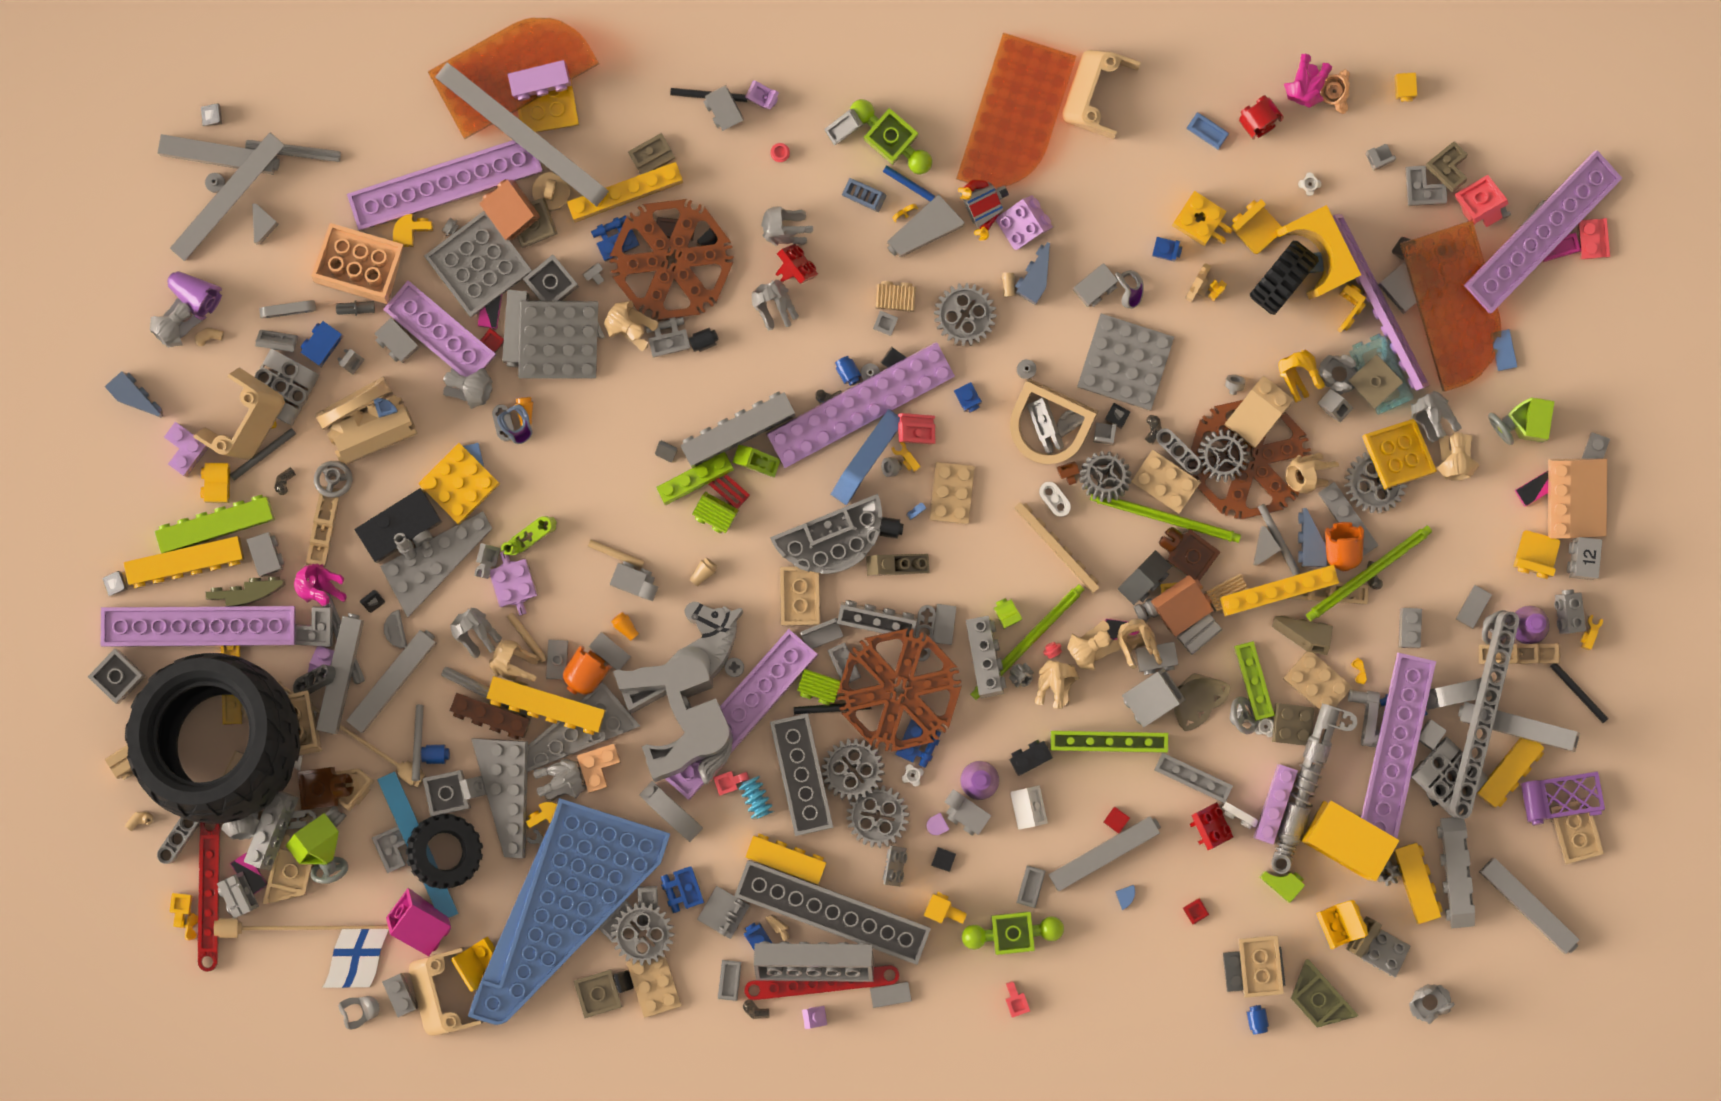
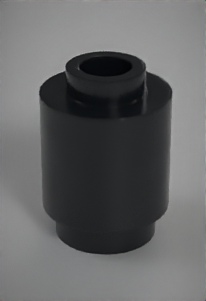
M710 327L692 334V337H689L694 352L698 350L701 352L716 346V341L719 340L715 329L711 331Z
M882 517L879 536L898 539V535H902L904 524L900 523V519Z

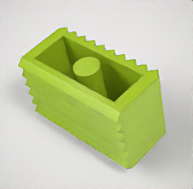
M705 491L692 515L695 516V520L698 522L710 524L714 531L726 533L739 510Z
M804 669L797 691L801 692V697L811 700L813 696L819 698V703L829 706L830 702H835L841 681Z

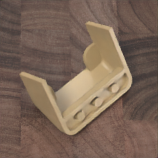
M1085 51L1081 57L1062 112L1063 120L1076 127L1114 139L1117 131L1100 126V111L1095 107L1089 106L1101 70L1114 72L1118 69L1119 65L1138 71L1141 62L1112 52Z
M239 367L231 372L228 378L244 387L240 393V400L249 410L234 437L231 439L226 435L218 436L206 427L195 433L193 437L218 454L248 460L258 452L284 407L285 400L280 393Z
M464 947L415 960L409 966V973L426 1033L431 1036L484 1023V1021L476 1020L461 1024L460 1017L456 1013L448 1012L442 1014L432 976L441 974L445 969L444 957L465 951Z

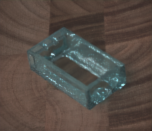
M1380 333L1370 337L1371 342L1363 344V341L1352 346L1353 350L1349 351L1359 371L1365 365L1363 354L1374 348H1379L1386 364L1403 381L1398 387L1400 396L1386 403L1382 402L1375 409L1378 415L1415 398L1396 355L1390 347L1388 338L1385 335L1381 336Z

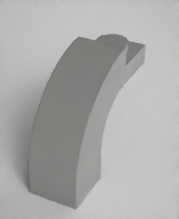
M1481 678L1430 689L1426 706L1427 710L1477 699ZM1488 691L1486 697L1492 696V693Z
M653 781L639 794L649 806L689 842L703 829L696 820L675 803Z

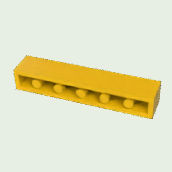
M674 162L606 187L609 192L598 206H595L584 196L570 200L567 204L576 223L682 184L683 180L678 166Z
M236 536L123 563L128 585L140 588L146 586L145 583L153 581V584L165 582L164 578L172 577V580L183 578L185 573L191 572V575L203 573L202 570L210 568V571L222 569L221 565L229 564V567L240 565V561L245 560L240 537Z
M1331 565L1226 595L1219 599L1224 616H1228L1339 584L1335 567Z
M495 676L492 678L486 697L490 699V704L501 707L503 703L509 705V710L520 712V709L528 711L527 715L535 718L542 715L546 717L545 721L557 724V721L565 722V727L575 730L576 726L584 728V733L594 735L595 732H600L606 710Z

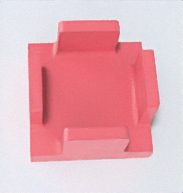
M1488 175L1455 194L1464 216L1472 226L1482 219L1486 227L1503 218L1501 208L1509 204L1507 198Z

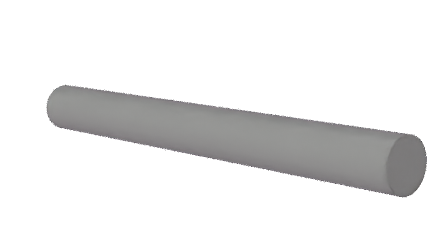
M1265 504L1258 506L1272 536L1281 548L1280 551L1293 576L1300 573Z
M420 704L416 705L412 781H420L424 705Z

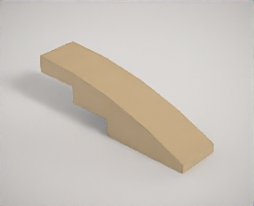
M333 488L332 492H336L341 489ZM321 493L319 494L306 565L317 563L319 565L323 564L324 568L326 567L339 497L331 498Z
M1339 582V584L1287 599L1323 601L1346 583ZM1369 585L1360 586L1339 603L1368 604Z
M1514 644L1509 664L1560 663V644ZM1479 645V664H1485L1490 645ZM1500 653L1495 656L1497 663L1501 661Z

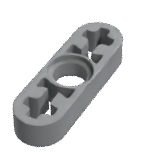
M310 300L259 308L260 318L316 311L315 301Z
M925 605L920 608L915 638L919 637V630L921 628H927L930 631V637L933 639L936 611L932 606ZM926 609H930V613H933V616L928 618V623L932 622L931 627L926 624L920 625V621L924 622L925 619L921 613L925 612ZM924 648V651H927V655H924L923 658H919V661L927 660L930 656L931 649Z

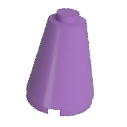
M180 271L173 272L168 277V287L182 303H186L189 306L191 313L197 319H206L207 317L204 315L208 312L212 314L218 306L222 297L219 291H222V288L218 285Z
M1524 606L1515 612L1519 617V625L1515 637L1518 641L1525 644H1536L1546 637L1550 624L1546 613L1536 606Z
M972 762L964 768L961 774V787L973 799H987L998 789V772L987 762Z

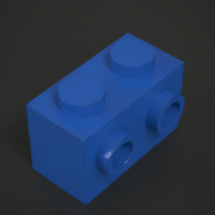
M324 321L321 324L317 323L312 330V333H314L312 337L306 339L300 347L302 349L300 353L321 368L344 337Z

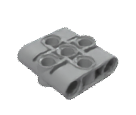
M270 349L260 369L255 373V378L260 380V376L263 373H268L269 380L265 384L277 391V385L280 382L286 384L285 391L278 393L283 396L285 401L287 400L299 407L297 409L285 402L277 418L292 426L303 405L307 402L308 396L320 375L283 354ZM290 365L295 366V373L287 375V367ZM267 366V367H269V368L275 370V371L278 372V373L275 374V373H273V372L267 370V369L264 368V367ZM297 382V383H299L300 385H302V386L308 388V391H306V390H304L303 388H301V387L295 385V383ZM301 391L303 399L295 401L294 394Z
M1445 737L1413 772L1411 777L1426 791L1429 799L1436 801L1450 814L1449 807L1460 767L1459 760L1462 759L1463 752L1448 737ZM1434 759L1438 761V768L1434 765ZM1472 767L1467 769V775L1470 777L1473 774ZM1483 771L1477 792L1489 778ZM1448 773L1452 775V781L1448 779ZM1436 786L1440 789V795L1435 791ZM1464 786V788L1466 789V794H1465V795H1467V794H1468V787H1467V786ZM1462 805L1458 806L1457 808L1458 814L1463 809Z

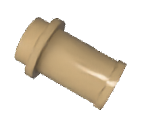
M1002 273L1003 297L1016 296L1014 282L1016 276H1014V273Z

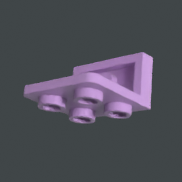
M1033 195L1022 199L996 219L999 227L1015 250L1020 249L1038 235L1053 228L1050 218L1044 214L1039 201Z

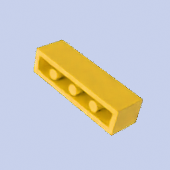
M1519 738L1476 794L1491 807H1501L1507 800L1505 796L1508 792H1513L1520 784L1517 781L1521 776L1526 777L1531 771L1530 765L1534 761L1538 762L1543 756L1542 750L1545 747L1538 742Z
M759 833L758 836L753 835L745 858L819 884L827 863L823 861L824 857L816 854L810 857L805 855L806 851L795 847L792 850L786 848L788 844L777 840L776 843L768 841V836Z
M1415 842L1396 848L1393 852L1397 865H1399V871L1402 873L1401 877L1416 923L1421 924L1440 918V913L1443 910L1440 901L1436 902L1434 896L1437 893L1435 885L1429 881L1428 875H1431L1428 864L1423 862L1422 857L1425 855L1422 846H1418Z

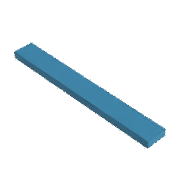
M394 771L377 779L408 848V837L412 835V830L419 824ZM427 845V858L434 867L438 868ZM423 883L434 908L448 918L459 914L448 889L432 888Z

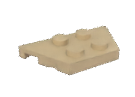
M287 833L284 835L270 871L263 904L306 895L313 864H299L286 847V844L291 839Z

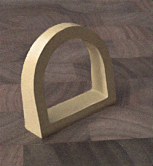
M383 376L317 412L315 417L321 428L327 430L338 419L342 418L345 420L350 417L351 413L359 410L362 411L374 404L375 399H383L393 392Z
M1028 379L1011 414V436L1018 450L1030 460L1042 464L1060 463L1072 457L1081 448L1099 411L1032 379ZM1032 392L1085 417L1074 442L1064 451L1054 454L1042 453L1033 449L1024 439L1021 431V417Z

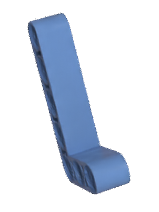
M890 409L887 410L847 466L830 494L846 506L867 473L897 433L898 423H900V417Z

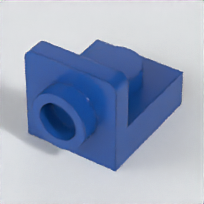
M1157 237L1152 257L1175 262L1176 257L1180 258L1182 246H1179L1180 241Z
M971 382L954 390L964 412L969 410L971 413L980 408L979 404L982 401Z
M754 922L745 928L747 932L744 933V936L753 950L755 949V943L763 941L772 943L760 923L756 925Z

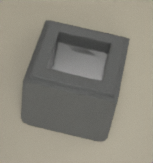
M661 440L658 443L655 455L668 462H672L678 450L676 447Z

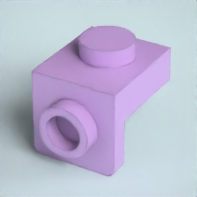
M753 80L745 98L762 108L771 109L777 103L779 92L771 90Z
M317 646L309 663L308 672L323 664L331 666L334 650Z
M824 1006L802 1010L805 1029L827 1025Z

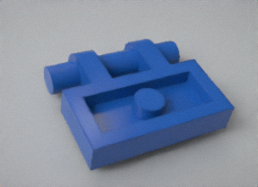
M626 215L621 218L616 217L612 222L606 225L601 224L597 226V229L591 231L594 238L602 236L603 240L596 244L604 261L616 257H610V254L624 224ZM617 228L619 233L608 238L606 232ZM632 229L629 230L622 246L623 253L640 246Z
M911 719L902 740L921 736L923 729ZM936 730V735L940 737L941 732ZM930 736L935 742L928 743L924 752L919 750L921 746L919 745L897 750L895 755L914 762L916 756L921 757L919 765L926 768L928 762H931L933 750L936 745L938 746L940 740Z
M692 866L673 872L675 877L673 881H670L668 874L661 876L663 883L661 886L666 892L669 900L667 903L669 907L671 906L673 913L680 911L678 903L681 902L684 903L686 909L704 903ZM677 885L681 894L678 898L675 897L672 888Z

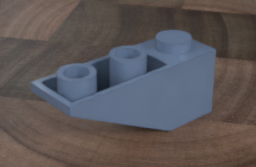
M1048 242L1045 246L1041 245L1036 252L1038 258L1035 262L1031 261L1025 270L1028 272L1026 277H1021L1015 285L1018 288L1016 293L1034 305L1037 304L1047 286L1050 243Z
M121 371L104 386L118 402L160 418L163 417L160 413L162 408L155 401L153 403L150 402L147 398L149 394L143 387L138 388L134 384L137 380L130 373L126 374Z
M1303 508L1302 512L1298 513V523L1302 524V532H1298V543H1302V551H1298V563H1301V567H1326V545L1307 508Z

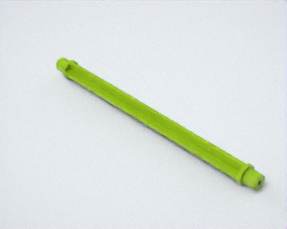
M1093 494L1090 497V500L1097 502V504H1103L1228 540L1229 542L1239 543L1241 534L1234 533V531L1122 499L1116 501L1112 497L1111 502L1108 503L1106 498H1104L1103 502H1100L1099 497L1095 500L1092 499Z
M1427 525L1423 529H1419L1404 542L1370 565L1366 570L1359 573L1329 597L1311 608V611L1306 614L1308 620L1312 621L1315 618H1319L1330 608L1407 553L1411 548L1418 545L1432 533L1431 528Z
M1080 584L1071 589L1059 604L1002 660L1003 669L1000 670L1001 676L1080 597V594L1085 590ZM978 686L970 694L975 700L980 697Z

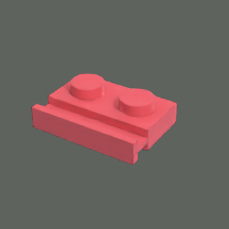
M1607 218L1582 220L1578 224L1581 260L1610 257Z
M898 414V417H900V423H898L899 442L936 444L935 416Z

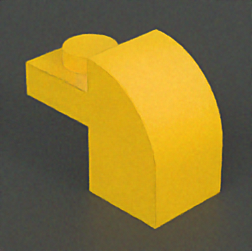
M413 214L404 215L394 225L393 241L403 244V247H414V232L433 231V223L428 218H417V221L414 222Z
M544 802L539 804L542 812L539 813L537 810L528 816L529 820L526 821L528 827L532 828L545 819L550 823L557 803Z

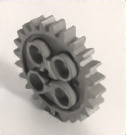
M959 283L956 290L951 286V293L945 290L944 294L946 297L939 296V300L942 303L935 304L940 309L934 311L935 315H939L938 318L934 319V322H940L937 330H944L941 334L942 336L949 335L947 341L954 338L955 345L959 340L962 342V346L965 345L966 341L972 345L974 339L980 343V336L985 339L987 338L985 331L992 332L988 326H995L991 319L996 318L997 315L991 312L996 310V307H990L994 300H987L989 293L983 295V288L976 291L975 284L972 289L969 288L968 283H966L965 288H962ZM964 296L967 298L968 303L965 306H960L957 303V299ZM972 300H975L976 302L968 314L970 317H965L959 328L955 329L956 324L962 317L960 312H965ZM981 307L984 310V314L977 317L974 315L973 309ZM948 313H955L957 320L949 322L946 318ZM965 323H970L973 325V331L966 333L962 326Z
M1366 452L1363 453V459L1357 456L1356 460L1358 463L1351 462L1350 464L1353 469L1348 468L1346 471L1350 475L1344 477L1346 480H1349V483L1344 486L1350 487L1346 494L1353 495L1350 501L1357 500L1356 507L1362 504V511H1366L1369 508L1370 513H1374L1375 508L1377 513H1382V507L1386 512L1389 511V506L1392 508L1396 507L1394 501L1398 503L1402 501L1399 495L1404 496L1406 494L1402 489L1406 488L1407 485L1400 484L1391 487V490H1384L1371 456ZM1368 464L1374 467V474H1370L1367 471ZM1363 474L1365 477L1369 479H1364L1360 475ZM1377 478V482L1380 484L1375 486V482L1372 480ZM1361 482L1366 483V492H1363L1360 489ZM1378 490H1382L1385 493L1383 500L1378 498Z
M855 738L854 743L847 739V744L845 745L840 741L839 748L833 745L835 751H827L830 758L824 757L823 759L827 764L821 766L822 769L827 770L822 773V776L828 777L824 780L825 784H830L828 790L835 789L834 796L841 793V800L847 796L849 802H851L852 797L859 801V796L861 795L866 799L867 792L873 795L872 788L879 789L876 783L883 782L879 775H885V772L880 770V768L885 767L884 763H878L883 758L882 756H876L879 751L877 749L871 751L873 745L869 744L866 747L865 740L859 744L857 738ZM857 752L860 754L857 760H850L852 753ZM842 757H845L852 765V767L856 768L857 773L864 780V783H861L856 777V775L850 771L848 765L842 760ZM837 765H844V770L841 773L835 772ZM865 767L872 769L869 775L862 774V770ZM849 780H856L854 787H847Z
M883 785L881 790L874 788L872 790L873 795L867 792L866 799L861 795L859 801L849 802L853 809H847L851 816L846 817V819L852 821L848 828L854 827L851 834L855 835L858 833L859 835L856 840L859 841L863 838V845H866L869 841L871 848L874 847L875 843H877L879 848H881L882 843L889 847L890 840L896 843L894 837L902 838L899 832L906 831L903 824H909V821L904 819V817L910 816L909 813L904 812L908 806L901 805L905 801L904 798L898 800L899 793L897 792L893 795V788L886 791L885 785ZM867 801H875L876 806L873 810L865 808ZM887 804H893L895 810L893 813L887 814L884 812V807ZM861 812L874 815L880 812L882 816L895 818V821L881 818L876 821L874 817L861 815ZM863 820H871L872 825L869 829L862 828L861 823ZM883 823L890 824L891 829L889 832H881L880 827Z
M645 902L642 903L641 907L634 903V909L628 905L627 913L623 910L620 911L623 916L622 918L616 916L615 919L619 923L612 924L617 929L611 932L612 935H616L612 942H618L614 949L622 950L619 956L627 955L625 961L633 958V964L640 960V965L643 966L644 960H647L648 964L651 965L652 958L658 962V955L665 957L663 950L670 951L667 944H673L669 937L674 936V933L669 932V930L674 926L667 924L671 918H664L666 911L661 914L659 913L660 906L654 910L652 909L653 903L649 907H646ZM640 915L648 917L649 921L646 925L639 924L638 917ZM630 921H634L640 930H647L646 936L655 943L654 947L650 945L645 937L640 938L638 936L639 931L632 926ZM631 928L634 931V937L626 938L623 933L624 930ZM659 929L662 932V937L654 939L651 936V931ZM641 942L646 943L648 950L643 953L639 952L637 945Z

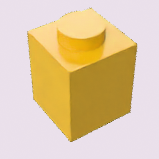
M1416 73L1396 74L1394 76L1396 100L1401 99V102H1412L1417 97Z

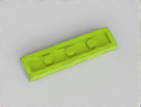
M723 452L656 488L664 504L668 505L730 473L734 468L727 454Z
M1254 641L1234 646L1255 721L1274 717V711Z

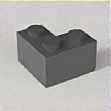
M1155 550L1124 581L1118 590L1133 605L1139 600L1143 602L1150 595L1148 591L1151 590L1153 592L1170 575L1167 571L1172 565Z

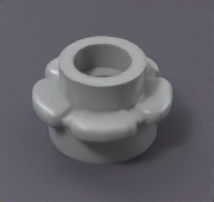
M452 218L448 220L442 230L446 233V236L455 233L459 227L456 224L457 220Z

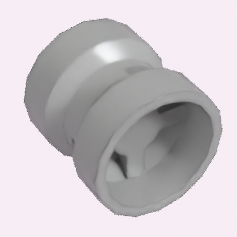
M1151 598L1145 600L1143 604L1133 606L1138 618L1143 619L1145 622L1148 618H1154L1159 615L1151 603Z

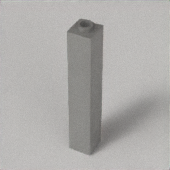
M163 134L160 136L158 154L160 156L239 169L254 151L252 149ZM277 155L262 173L274 175L275 170L278 171L280 159H277Z
M348 613V617L342 616L331 666L335 668L336 675L333 682L326 685L316 730L332 734H338L364 624V620H360L359 615Z
M419 630L346 721L359 732L364 733L437 643L433 640L435 636L428 630L425 632Z
M1465 702L1464 706L1461 705L1458 714L1460 721L1467 724L1471 723L1475 704ZM1483 710L1481 713L1483 720L1487 718L1486 710ZM1498 710L1492 729L1493 731L1572 752L1576 751L1580 733L1577 731Z
M1149 816L1048 875L1057 891H1061L1160 834L1158 829L1161 827L1156 818L1152 819Z
M1492 858L1479 871L1562 953H1572L1578 947L1577 942L1579 939L1495 858Z

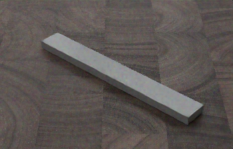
M270 132L170 249L183 261H186L282 150L285 144Z

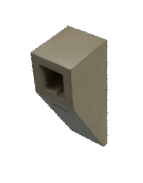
M928 554L866 556L867 576L929 573Z
M1275 616L1272 624L1274 629L1308 652L1328 654L1333 626L1322 622L1313 623L1305 619L1296 620L1290 619L1287 616Z

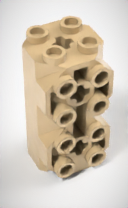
M396 395L386 398V400L395 405L398 410L397 413L379 418L374 403L367 407L368 411L365 413L359 410L349 415L350 418L346 420L340 418L332 423L331 432L327 433L330 442L336 445L338 449L335 453L339 462H344L346 465L418 434L413 429L415 425L407 407H404V404H402L404 401L401 397L398 398Z

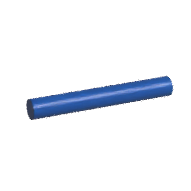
M886 165L883 172L928 201L931 202L935 198V195Z

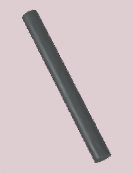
M292 428L231 473L230 476L235 481L296 435V432Z

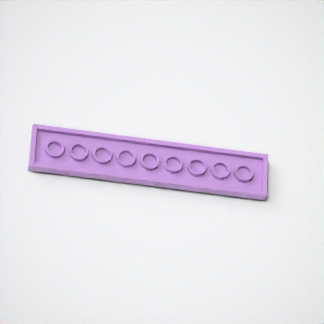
M512 140L348 193L347 196L358 231H362L399 219L407 214H415L495 188L505 179L517 181L541 173L543 170L538 159Z
M1598 150L1594 151L1464 285L1466 289L1488 313H1493L1617 185L1622 177Z
M1333 215L1336 225L1361 273V276L1355 279L1359 285L1362 284L1365 290L1363 294L1367 302L1372 303L1374 307L1372 312L1377 320L1380 319L1383 325L1381 326L1383 334L1391 340L1390 347L1394 354H1398L1400 358L1399 365L1409 376L1407 379L1412 389L1415 388L1416 391L1429 386L1343 215Z
M935 342L766 434L784 468L885 415L888 409L892 411L955 377L938 343Z
M295 606L101 607V647L295 645Z
M790 629L786 631L720 706L733 735L731 753L799 678L804 669H807L818 656L814 650ZM701 761L692 763L681 773L665 778L688 800L704 784L698 771Z
M1397 653L1361 815L1362 819L1395 838H1398L1436 661Z

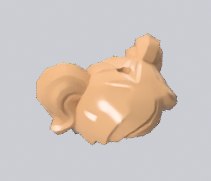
M1347 69L1340 71L1339 74L1329 75L1320 91V95L1324 99L1323 102L1335 105L1336 111L1341 114H1345L1348 110L1346 100L1349 97L1350 72Z

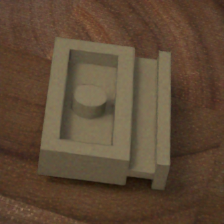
M662 133L628 151L640 175L655 170L675 159Z
M1367 916L1363 921L1367 925L1368 936L1350 941L1346 947V950L1360 958L1369 951L1372 940L1379 935L1382 926Z

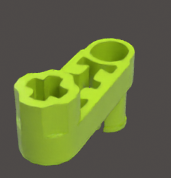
M548 516L539 517L513 536L510 541L503 543L501 551H505L503 552L505 555H518L525 552L547 534L555 531L556 519ZM546 521L548 522V528H544L543 526L545 524L544 522ZM527 532L533 533L532 540L521 541L528 536Z

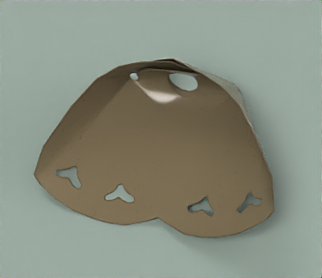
M1197 673L1189 676L1177 687L1185 698V701L1174 707L1175 715L1181 728L1184 731H1189L1203 724L1209 718L1212 709L1221 706L1225 702L1230 692V685L1221 680ZM1204 711V714H1201V717L1199 718L1198 712ZM1188 720L1194 722V723H1192V724L1189 723V725L1186 726Z

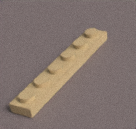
M1020 502L1014 507L1019 515L1082 583L1094 593L1099 588L1097 585L1099 581L1092 574L1090 576L1087 575L1084 571L1086 567L1079 560L1075 562L1071 557L1073 553L1066 546L1062 548L1058 543L1060 539L1052 531L1049 533L1044 528L1046 524L1039 517L1036 519L1031 514L1033 510L1026 503L1022 504Z

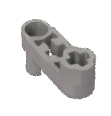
M1350 689L1348 701L1364 703L1366 706L1361 745L1376 748L1380 730H1376L1380 693Z

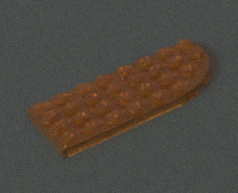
M533 17L511 24L429 70L428 74L463 138L467 139L492 125V123L435 78L447 62L511 113L542 96L535 94L530 96V99L524 101L515 99L511 92L508 79L509 73L564 60L567 64L570 80L599 65V62L587 41L577 30L556 19Z
M1003 33L956 180L969 183L972 179L985 180L990 182L994 188H999L1003 185L1009 186L1021 181L1036 169L1047 150L1076 60L1075 55Z
M1473 220L1400 243L1442 392L1466 385L1481 376L1482 372L1493 362L1498 351L1493 348V344L1497 337H1501V319L1498 307L1493 313H1488L1464 286L1485 264Z

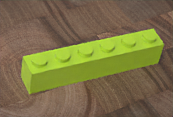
M258 495L252 497V501L247 503L244 500L233 503L234 507L228 509L223 506L214 509L215 513L207 514V512L197 514L196 518L192 520L188 518L180 519L177 521L178 524L170 526V523L161 525L159 530L155 531L161 553L183 549L274 521L275 518L269 498Z
M1050 731V751L1167 753L1168 733Z

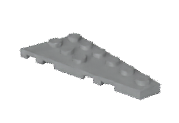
M483 511L465 520L460 525L458 524L432 538L429 541L432 546L430 549L425 551L423 546L413 548L416 551L414 559L407 560L402 554L380 566L407 617L425 601L433 590L443 582L469 552L492 530Z
M602 682L591 694L586 695L579 701L580 703L606 710L600 732H595L594 735L584 733V728L578 726L574 730L565 727V722L557 721V724L553 723L528 745L527 772L640 727V725Z
M472 738L503 855L509 858H525L528 741Z

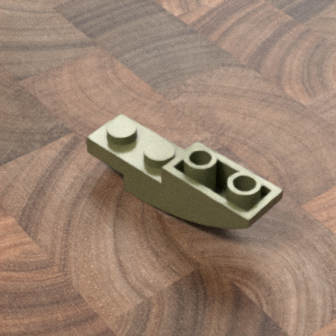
M268 577V581H261V578H249V582H244V590H242V586L230 587L229 591H222V587L211 588V591L206 592V600H225L226 607L246 605L277 592L285 585V581L280 580V577Z

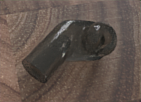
M820 389L815 394L816 400L822 404L842 392L839 390L831 395Z
M1149 415L1146 421L1150 425L1151 431L1145 440L1153 445L1157 439V433L1162 427L1158 416Z
M291 467L276 477L274 488L279 495H285L288 492L286 487L287 481L296 475Z
M1369 561V562H1368V565H1367V568H1368L1370 565H1372L1374 562ZM1377 575L1367 581L1372 589L1378 590L1383 586V581Z
M751 999L744 1002L743 1009L752 1019L770 1018L769 1008L759 1009Z

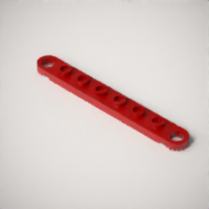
M200 822L197 962L201 970L209 972L218 965V936H214V920H219L217 883H219L220 823L216 824L212 831H208L205 828V823ZM206 956L213 959V964L209 968L205 967L202 963L203 958Z
M892 965L874 967L873 982L753 980L746 984L744 992L747 998L751 1000L893 985L899 979V971ZM888 969L895 972V978L891 981L884 978V973ZM751 985L759 986L760 993L758 995H750L749 987Z

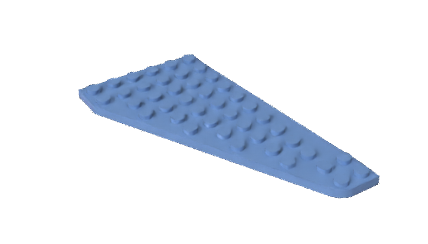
M559 798L553 818L475 993L468 1017L494 1025L507 1022L661 864L670 833Z

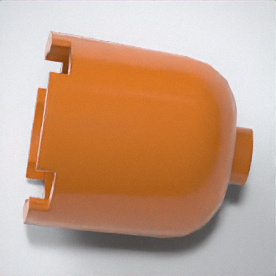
M1351 522L1334 523L1333 528H1326L1325 540L1328 563L1334 565L1340 571H1349L1356 568L1363 558L1364 529L1361 526L1358 528L1353 527Z
M579 646L563 671L564 682L568 685L567 690L575 695L577 692L583 695L591 694L611 670V666H605V660L591 650L588 653L583 651L585 649L584 646Z

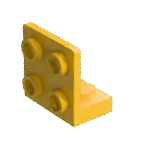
M488 936L451 959L471 992L478 988L495 950Z

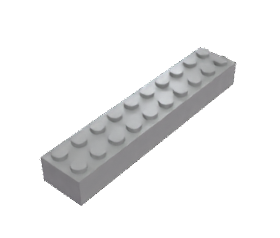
M748 860L734 896L854 942L868 943L872 945L873 949L918 965L931 930L928 926Z

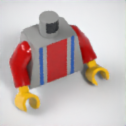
M972 179L964 188H958V192L961 194L960 199H963L972 222L977 227H980V229L974 231V234L980 235L979 241L987 240L989 229L1003 210L1000 200L1009 196V193L1004 185L995 189L990 182Z

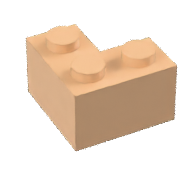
M615 744L577 755L588 793L607 788L608 784L603 768L621 763Z

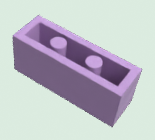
M564 60L508 74L512 96L519 101L528 100L530 96L536 94L537 96H544L549 94L548 91L556 90V92L565 91L568 86H572L567 64Z

